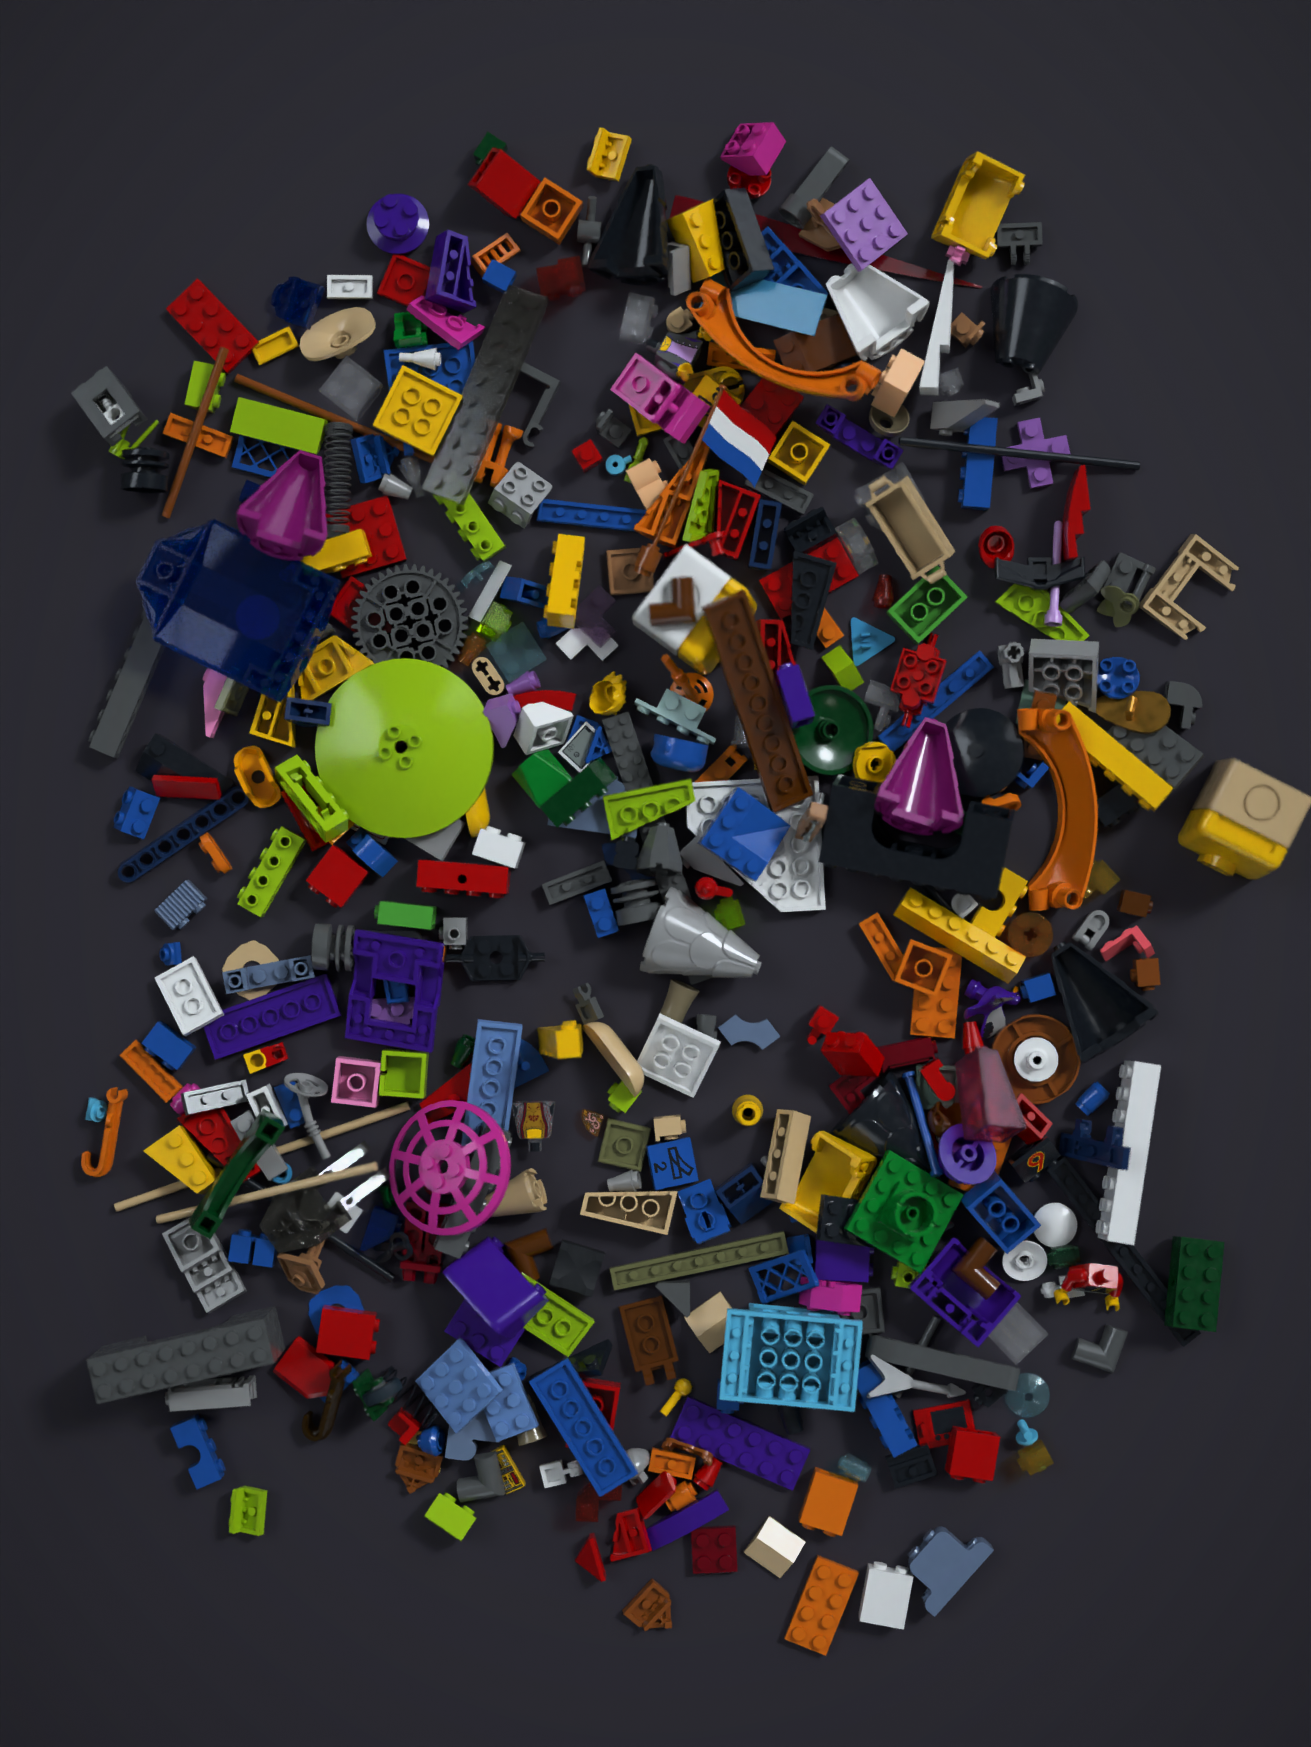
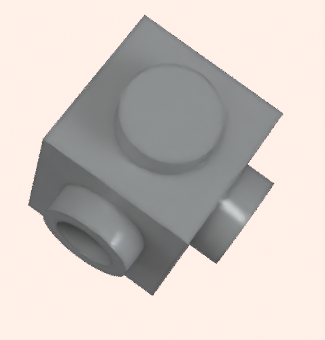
M467 917L443 918V927L439 928V939L443 940L444 945H449V949H462V945L467 944Z

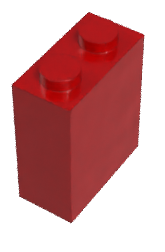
M492 147L468 183V186L507 217L516 219L525 209L526 203L532 198L541 181L503 150Z
M324 1305L316 1353L369 1360L371 1354L376 1352L377 1341H373L374 1332L379 1331L380 1319H376L377 1312Z

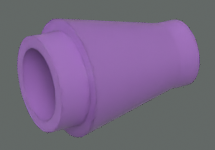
M526 671L506 685L508 694L512 693L513 696L537 691V688L541 687L535 671Z

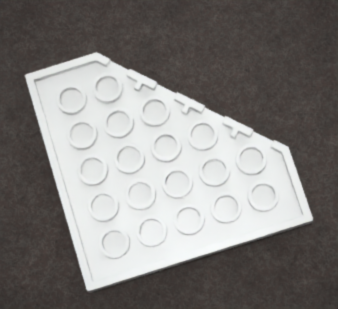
M807 776L813 792L812 796L775 812L777 816L790 825V828L758 879L751 881L731 867L780 912L826 910L823 863L819 862L822 846L821 830L811 842H804L801 839L795 838L798 822L810 803L815 802L816 793L819 792L818 776ZM760 779L692 782L696 801L686 806L687 828L695 836L699 835L702 837L736 787L741 788L770 809Z

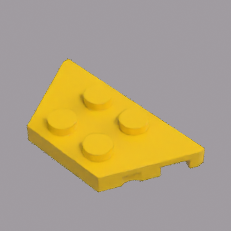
M333 635L297 657V668L299 670L298 686H301V699L312 701L318 699L343 684L355 673L373 665V661L338 636Z

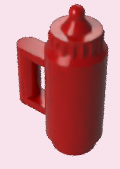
M702 877L695 884L696 894L704 900L711 899L715 895L731 897L733 894L732 889L717 886V883L710 877Z

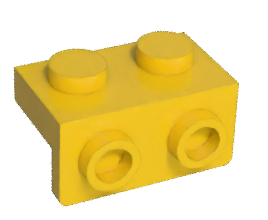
M600 127L594 138L591 156H589L587 161V171L597 178L619 182L632 138L628 135L608 132L605 128Z

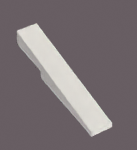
M948 260L920 381V395L938 396L941 353H950L954 262Z

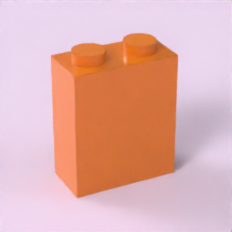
M815 1467L799 1514V1523H802L804 1528L815 1530V1528L824 1530L823 1533L831 1537H836V1535L842 1536L859 1486L857 1480Z

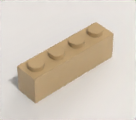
M777 1109L760 1197L778 1203L795 1204L811 1116L794 1110Z

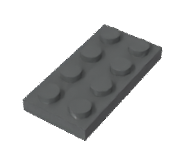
M1113 725L1107 732L1172 786L1174 790L1204 758L1202 752L1167 726L1154 733H1139Z

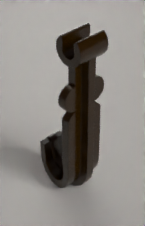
M342 1360L329 1372L331 1382L319 1428L313 1424L312 1411L307 1412L303 1417L302 1431L305 1437L311 1441L324 1440L333 1430L345 1380L352 1371L350 1364L344 1370L341 1369Z

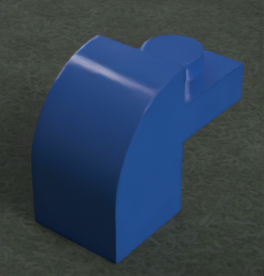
M362 827L346 842L362 861L382 877L398 862L385 847L379 844Z

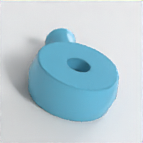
M614 454L606 459L605 469L609 474L617 476L624 472L626 464L633 461L630 455L623 458L620 455ZM614 463H617L618 466H617V467H613V464H614Z

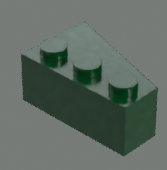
M600 757L584 768L542 804L540 808L556 827L562 824L567 826L576 819L574 816L579 810L584 812L592 805L590 801L594 797L599 799L608 791L606 787L614 782L617 777Z

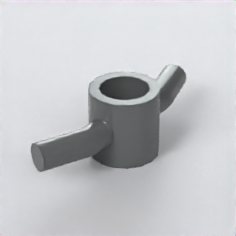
M595 196L588 197L586 220L579 219L577 242L584 243L581 266L588 268L593 244H598L601 238L602 222L595 221L597 197Z

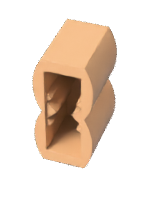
M650 458L625 470L646 511L654 504L668 485L667 481L664 480L662 482L658 475L662 472L656 460L651 461Z

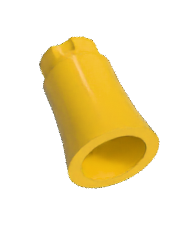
M743 1095L735 1100L732 1106V1114L739 1124L752 1126L761 1119L763 1106L755 1096ZM746 1108L752 1109L750 1116L744 1114Z

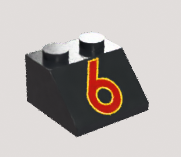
M1044 1135L1039 1141L1029 1145L1025 1144L1006 1160L1026 1183L1028 1180L1029 1182L1036 1180L1041 1175L1039 1172L1045 1167L1048 1169L1053 1167L1058 1162L1057 1158L1061 1155L1049 1138Z

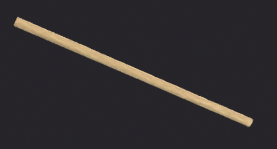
M376 1162L234 1196L229 1207L377 1171L378 1166ZM197 1206L157 1215L156 1222L162 1224L190 1217Z

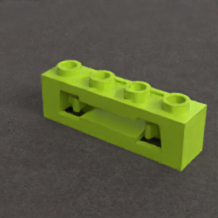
M295 755L275 767V779L325 843L348 830V813L344 808H339L334 795L324 789L323 782L318 776L315 777L312 774L306 760L302 761L298 755ZM302 780L306 784V790L310 793V795L321 807V816L318 814L317 806L313 803L310 797L302 789Z

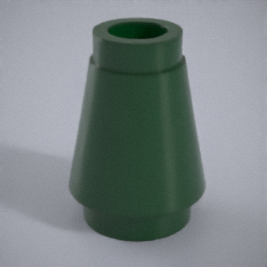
M463 1034L461 1038H458L450 1062L453 1066L462 1069L472 1057L475 1038L467 1034Z

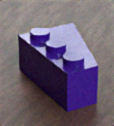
M446 230L436 236L425 296L427 301L462 313L476 308V300H473L472 293L474 284L473 279L470 277L469 266L471 265L467 236L450 230Z

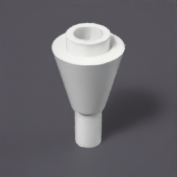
M437 348L414 353H399V362H413L416 365L436 371L437 366H441V353L437 352Z

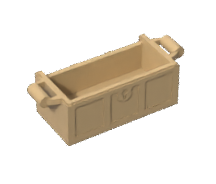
M908 475L896 483L882 476L869 484L871 498L865 503V506L870 509L881 526L882 531L886 534L896 553L910 572L912 580L921 576L930 584H933L946 576L944 561L950 558L955 550ZM886 484H889L888 488L878 493L877 495L874 494L875 491L879 490ZM938 564L941 566L939 570L926 576L925 572Z

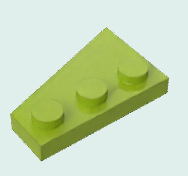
M707 469L700 471L682 540L691 542L713 533L720 470Z

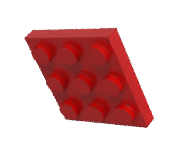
M388 495L351 505L349 509H338L349 511L351 513L349 516L326 514V518L344 517L350 520L348 523L326 521L327 525H348L350 532L358 529L364 530L372 557L367 558L368 562L360 565L351 564L346 566V569L340 571L343 579L407 560ZM333 512L335 514H348L343 512ZM333 519L335 521H348L342 519Z

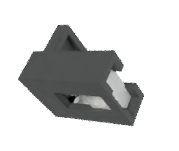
M107 366L98 370L93 377L80 384L71 393L102 437L111 446H114L123 439L119 432L133 422L136 427H139L148 420L132 399L128 389Z

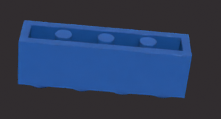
M984 417L964 430L963 435H967V444L995 446L998 418ZM962 452L961 457L965 458V466L960 468V480H963V489L958 491V502H961V508L988 511L991 501L994 455Z

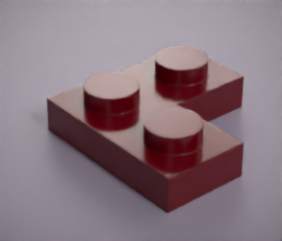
M842 1075L828 1086L850 1114L865 1099L860 1090L877 1077Z

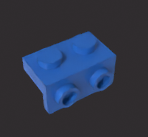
M129 786L122 796L123 804L121 809L114 817V828L145 839L160 798Z

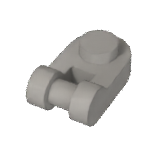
M1101 910L1090 912L1073 934L1072 939L1076 942L1080 941L1085 945L1084 948L1091 951L1109 926L1108 915ZM1087 929L1094 932L1091 938L1084 934Z

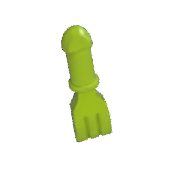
M646 437L639 439L635 455L633 456L635 460L629 465L628 469L644 460L643 457L649 443ZM626 473L624 481L631 483Z

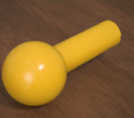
M681 1378L676 1381L674 1393L660 1410L664 1416H668L682 1396L690 1394L692 1384L688 1379Z

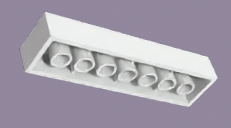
M1124 1061V1065L1120 1066L1119 1077L1122 1078L1121 1086L1116 1090L1118 1106L1113 1111L1112 1121L1115 1122L1114 1126L1123 1128L1122 1146L1130 1147L1131 1150L1128 1170L1108 1167L1107 1176L1105 1175L1103 1178L1102 1188L1105 1191L1104 1198H1101L1099 1202L1101 1218L1097 1220L1096 1233H1098V1238L1106 1241L1130 1245L1135 1243L1161 1065Z

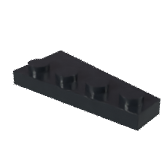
M793 551L790 644L813 650L837 563Z

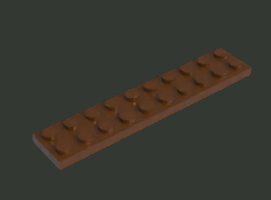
M741 589L702 606L770 810L775 813L812 796L813 792L746 591Z

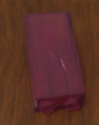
M979 1046L955 1063L965 1140L1004 1143L1026 1129L1025 1120L998 1050L988 1049L987 1046Z

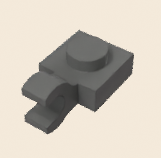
M588 982L573 989V994L579 1002L575 1006L584 1025L604 1017L596 997H590L591 987Z

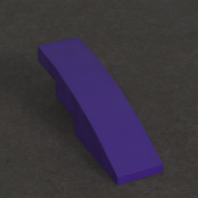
M718 1489L700 1500L696 1499V1501L679 1511H673L647 1527L646 1530L652 1550L654 1551L675 1541L728 1511L729 1507Z

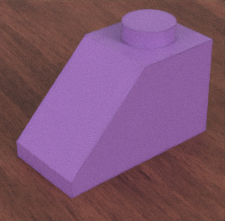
M512 693L487 700L483 710L501 748L506 747L521 713L520 704L517 700L515 701Z

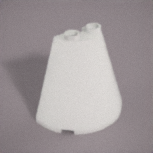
M851 263L845 268L844 275L840 277L832 276L827 281L826 287L857 355L864 361H866L867 357L874 360L896 348L914 331L912 328L916 320L922 321L930 302L870 264L858 272Z

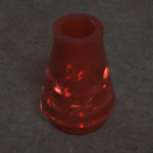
M879 575L872 598L876 608L889 609L892 607V603H894L891 575Z

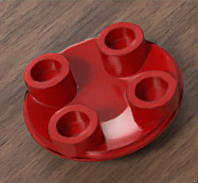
M731 166L727 173V182L731 189L746 188L749 198L755 199L763 196L769 190L772 173L769 170L767 175L749 176Z

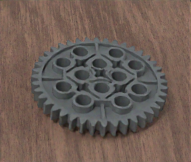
M404 564L402 571L398 565L395 566V572L387 568V575L384 576V574L379 572V580L372 577L373 585L365 584L368 591L359 592L363 599L355 600L360 604V607H353V610L358 615L351 616V619L357 621V624L352 625L351 628L358 630V632L353 634V637L360 638L355 645L363 646L360 653H367L366 657L370 660L373 659L374 664L391 659H401L403 653L410 652L413 655V659L449 668L446 661L455 662L452 654L460 655L457 646L464 647L460 639L467 638V635L462 633V630L469 629L468 626L463 625V622L468 621L469 618L462 616L463 613L467 612V608H460L465 601L457 600L461 593L452 592L455 585L447 586L448 578L441 581L442 573L439 572L436 576H433L434 569L432 568L428 573H426L425 566H422L420 571H417L416 564H413L411 570H409L407 564ZM410 582H417L419 584L417 593L411 594L408 592L407 586ZM389 587L397 588V596L393 599L386 597L385 592ZM403 595H406L407 598L414 599L408 602L407 607H404L403 604L397 603L400 600H402ZM439 598L446 601V607L443 610H436L434 607V602ZM427 600H429L430 609L433 612V614L438 615V618L435 619L434 623L437 634L436 636L433 625L430 621H426V617H429L430 612ZM420 603L424 605L425 610L422 615L413 614L412 608L415 604ZM396 608L401 609L403 612L402 618L398 621L391 618V611ZM384 610L386 613L387 621L390 625H394V628L391 629L390 633L393 646L391 644L390 636L387 633V631L382 630V628L386 625ZM377 613L380 615L381 621L378 625L373 626L369 623V617ZM408 617H411L412 620L417 621L413 624L412 629H410L407 625H402L405 622H407ZM443 620L451 622L452 627L448 632H442L439 629V625ZM422 625H426L430 629L429 635L426 637H420L417 633L418 628ZM404 630L407 632L408 638L405 642H398L396 640L398 631ZM382 635L386 638V643L383 647L378 648L374 644V639ZM412 639H416L418 642L431 641L419 645L417 651L412 647L397 649L409 646L413 642ZM426 647H432L435 650L433 658L425 659L423 657V650Z

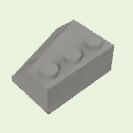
M1031 639L1028 691L1034 693V690L1057 694L1059 699L1069 701L1076 707L1077 704L1087 707L1088 711L1096 713L1099 642Z

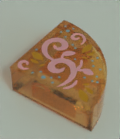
M583 1108L582 1121L585 1128L591 1134L598 1137L604 1114Z

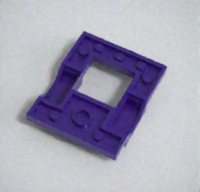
M357 929L353 945L355 961L354 979L348 999L345 1038L431 1053L434 1050L437 1010L441 1000L444 943ZM377 979L416 985L412 1025L371 1018L372 1000L376 992Z

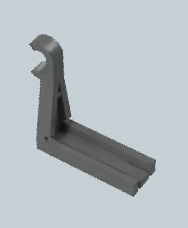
M502 351L499 357L501 362L550 387L545 389L523 434L524 443L529 447H535L533 442L528 441V436L534 428H537L539 431L544 430L540 423L554 399L561 382L513 357L511 354Z

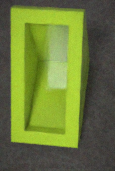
M840 645L821 657L839 686L852 691L864 683L854 662Z

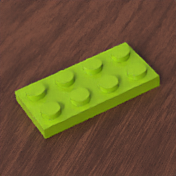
M521 1272V1274L528 1280V1282L534 1285L538 1283L528 1275ZM541 1285L545 1289L546 1293L544 1295L549 1301L523 1328L569 1357L595 1323L594 1319Z

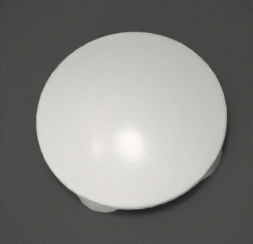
M1049 1203L1035 1212L1034 1217L1041 1226L1034 1231V1234L1044 1245L1061 1247L1069 1243L1075 1236L1077 1219L1073 1211L1066 1205Z

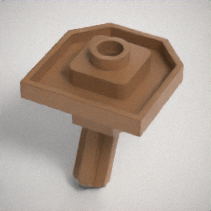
M824 198L820 202L817 199L808 201L806 204L807 210L811 213L812 218L800 231L799 237L827 252L841 248L820 217V215L835 204Z
M315 1235L306 1254L301 1253L299 1256L280 1252L277 1256L288 1281L299 1290L316 1295L325 1286V1282L319 1272L322 1261L318 1257L325 1242V1239L321 1236Z

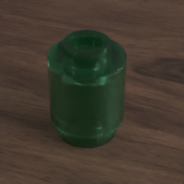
M1072 1244L1051 1247L1050 1252L1046 1253L1048 1265L1053 1266L1054 1270L1076 1266L1077 1263H1081L1077 1245L1072 1246Z

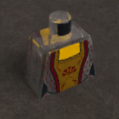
M556 1100L513 1101L512 1108L518 1138L528 1139L529 1151H542V1138L551 1137Z

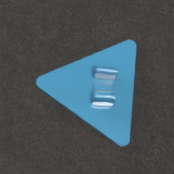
M855 617L851 618L852 653L855 666H859L895 642V637Z

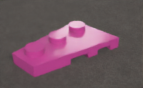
M422 295L410 302L406 309L416 319L428 326L434 333H437L457 350L483 334L485 329L480 324L476 327L466 322L467 318L460 314L457 317L448 313L446 307L427 301Z

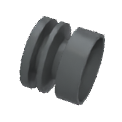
M642 878L623 882L614 888H610L611 894L622 893L621 898L613 899V903H624V908L615 911L618 926L656 918L661 902H650V897L659 894V891L648 892L647 888L657 885L656 879Z
M315 924L312 940L313 970H329L331 961H335L336 970L341 971L344 961L345 971L352 972L355 962L353 957L355 925H348L345 935L344 925H339L337 933L333 934L331 924Z

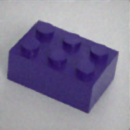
M464 1298L444 1332L457 1340L462 1338L471 1349L501 1367L525 1329L522 1328L512 1339L498 1334Z

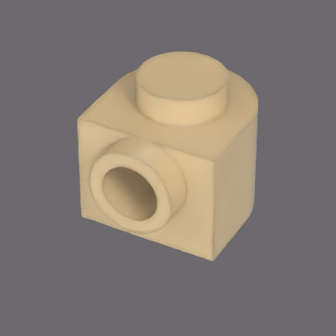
M680 306L671 312L666 320L667 330L676 334L686 333L691 330L694 318L688 309L683 311Z

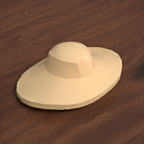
M353 307L328 315L308 328L300 339L299 347L303 356L310 361H320L333 356L337 359L346 358L357 350L359 343L373 333L376 322L371 312L365 308Z

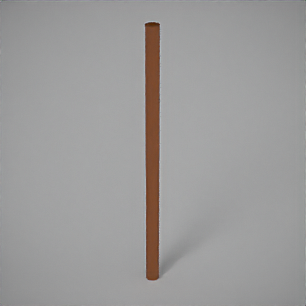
M220 347L165 503L162 512L163 517H171L229 351L227 348Z

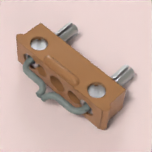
M817 792L815 802H811L807 807V810L798 822L795 838L801 839L804 842H811L822 829L828 806L822 804L823 793Z

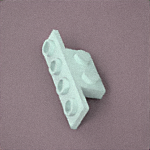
M666 689L657 708L636 698L634 705L638 706L636 710L645 715L652 713L658 716L657 721L665 725L671 723L677 726L676 730L688 736L691 733L697 736L696 740L698 742L714 745L716 738L697 729L707 708L669 689Z

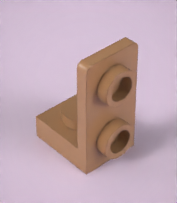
M961 312L951 323V335L965 348L969 344L974 346L984 333L982 329L985 323L981 321L977 326Z

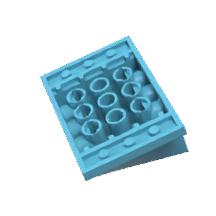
M749 1303L748 1310L727 1308L719 1400L855 1412L863 1321L843 1319L839 1317L837 1311L822 1309L820 1311H810L807 1308Z

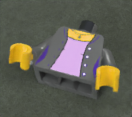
M701 326L699 330L689 333L676 334L669 332L666 334L663 342L650 338L646 351L655 354V367L671 379L684 385L689 379V375L694 373L692 369L700 356L703 338L706 341H710L712 338Z

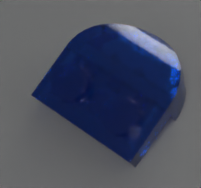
M289 277V280L283 284L279 283L275 287L271 304L274 306L276 315L291 325L310 330L325 288L319 284L302 280L299 277Z

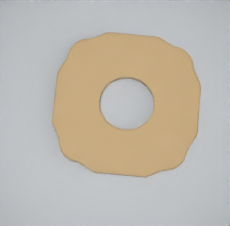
M249 941L240 945L227 957L222 971L243 968L248 961L266 964L279 961V959L266 945L260 944L257 941ZM277 984L236 993L248 1000H252L266 995Z

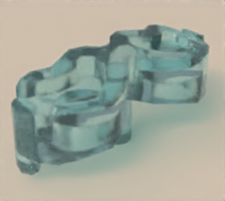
M490 561L484 562L468 572L461 581L468 588L467 585L474 577L477 576L479 581H482L484 578L480 573L490 568L494 569V566Z

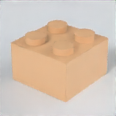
M902 348L897 356L892 355L871 394L875 397L871 405L895 418L925 361Z

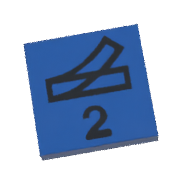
M690 1137L646 1146L654 1190L699 1181Z

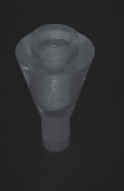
M413 456L401 459V465H398V468L410 485H412L416 498L425 495L420 483L418 458L414 459Z

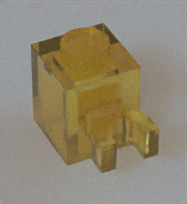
M1094 859L1089 882L1083 897L1085 899L1095 890L1105 895L1121 880L1103 860L1096 861Z
M1041 1439L1017 1451L1020 1456L1017 1461L1022 1471L1027 1470L1030 1476L1054 1464Z

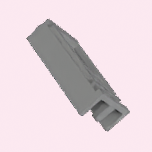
M250 1375L247 1379H244V1376H241L239 1379L237 1377L203 1379L173 1386L165 1393L166 1405H169L170 1412L251 1406V1399L257 1398L256 1376Z

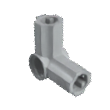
M1017 642L997 646L998 660L1000 666H1002L1004 689L1023 687L1024 680L1021 665L1024 655L1023 647Z

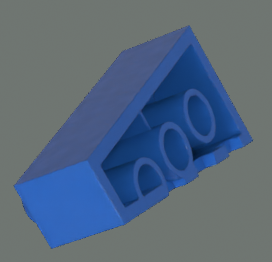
M867 1360L859 1364L857 1388L861 1396L858 1399L864 1410L869 1409L872 1415L869 1419L874 1429L879 1428L882 1434L879 1438L884 1448H889L893 1457H896L917 1446V1442L892 1393L867 1398V1394L882 1382L881 1374Z

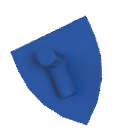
M522 1039L514 1088L549 1071L540 1053L530 1043Z

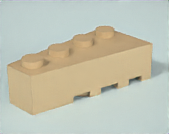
M678 1191L589 1192L584 1195L580 1215L668 1235Z

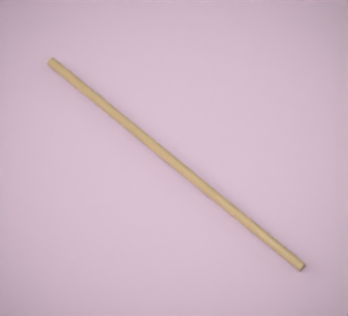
M407 1101L321 1131L320 1135L325 1140L410 1110L409 1103ZM307 1136L276 1148L280 1155L314 1144L312 1137ZM219 1167L214 1169L218 1175L222 1171ZM178 1181L115 1203L114 1207L116 1212L188 1188V1186Z

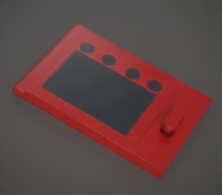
M970 1399L913 1410L919 1445L928 1443L929 1448L949 1445L952 1426L975 1429Z

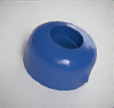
M654 734V745L650 754L656 764L685 772H697L704 767L709 745Z

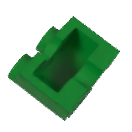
M409 312L394 313V343L397 349L428 345L426 333L428 332V326Z

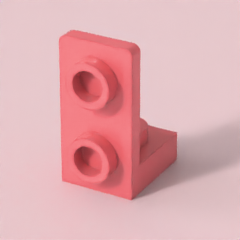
M1137 925L1126 929L1120 937L1114 941H1108L1100 949L1105 962L1132 944L1139 954L1143 952L1147 958L1155 954L1152 944Z

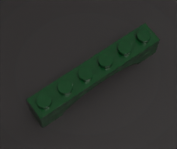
M262 1109L189 1218L191 1229L209 1239L212 1238L222 1223V1219L232 1199L251 1169L268 1148L275 1144L285 1129L282 1119Z

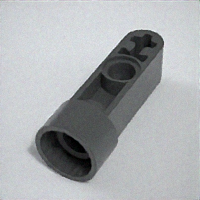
M831 146L795 194L790 193L778 209L780 215L794 227L803 229L812 218L811 213L807 210V202L812 199H817L819 202L845 169L850 159Z

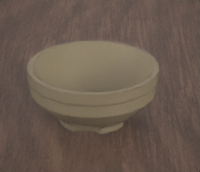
M903 404L895 418L873 406L870 409L869 422L872 428L883 436H898L904 432L909 424V413ZM880 420L889 421L891 428L882 427Z

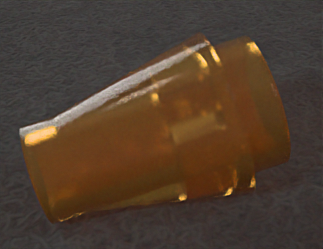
M476 632L467 635L458 660L464 665L469 666L486 648L487 640Z

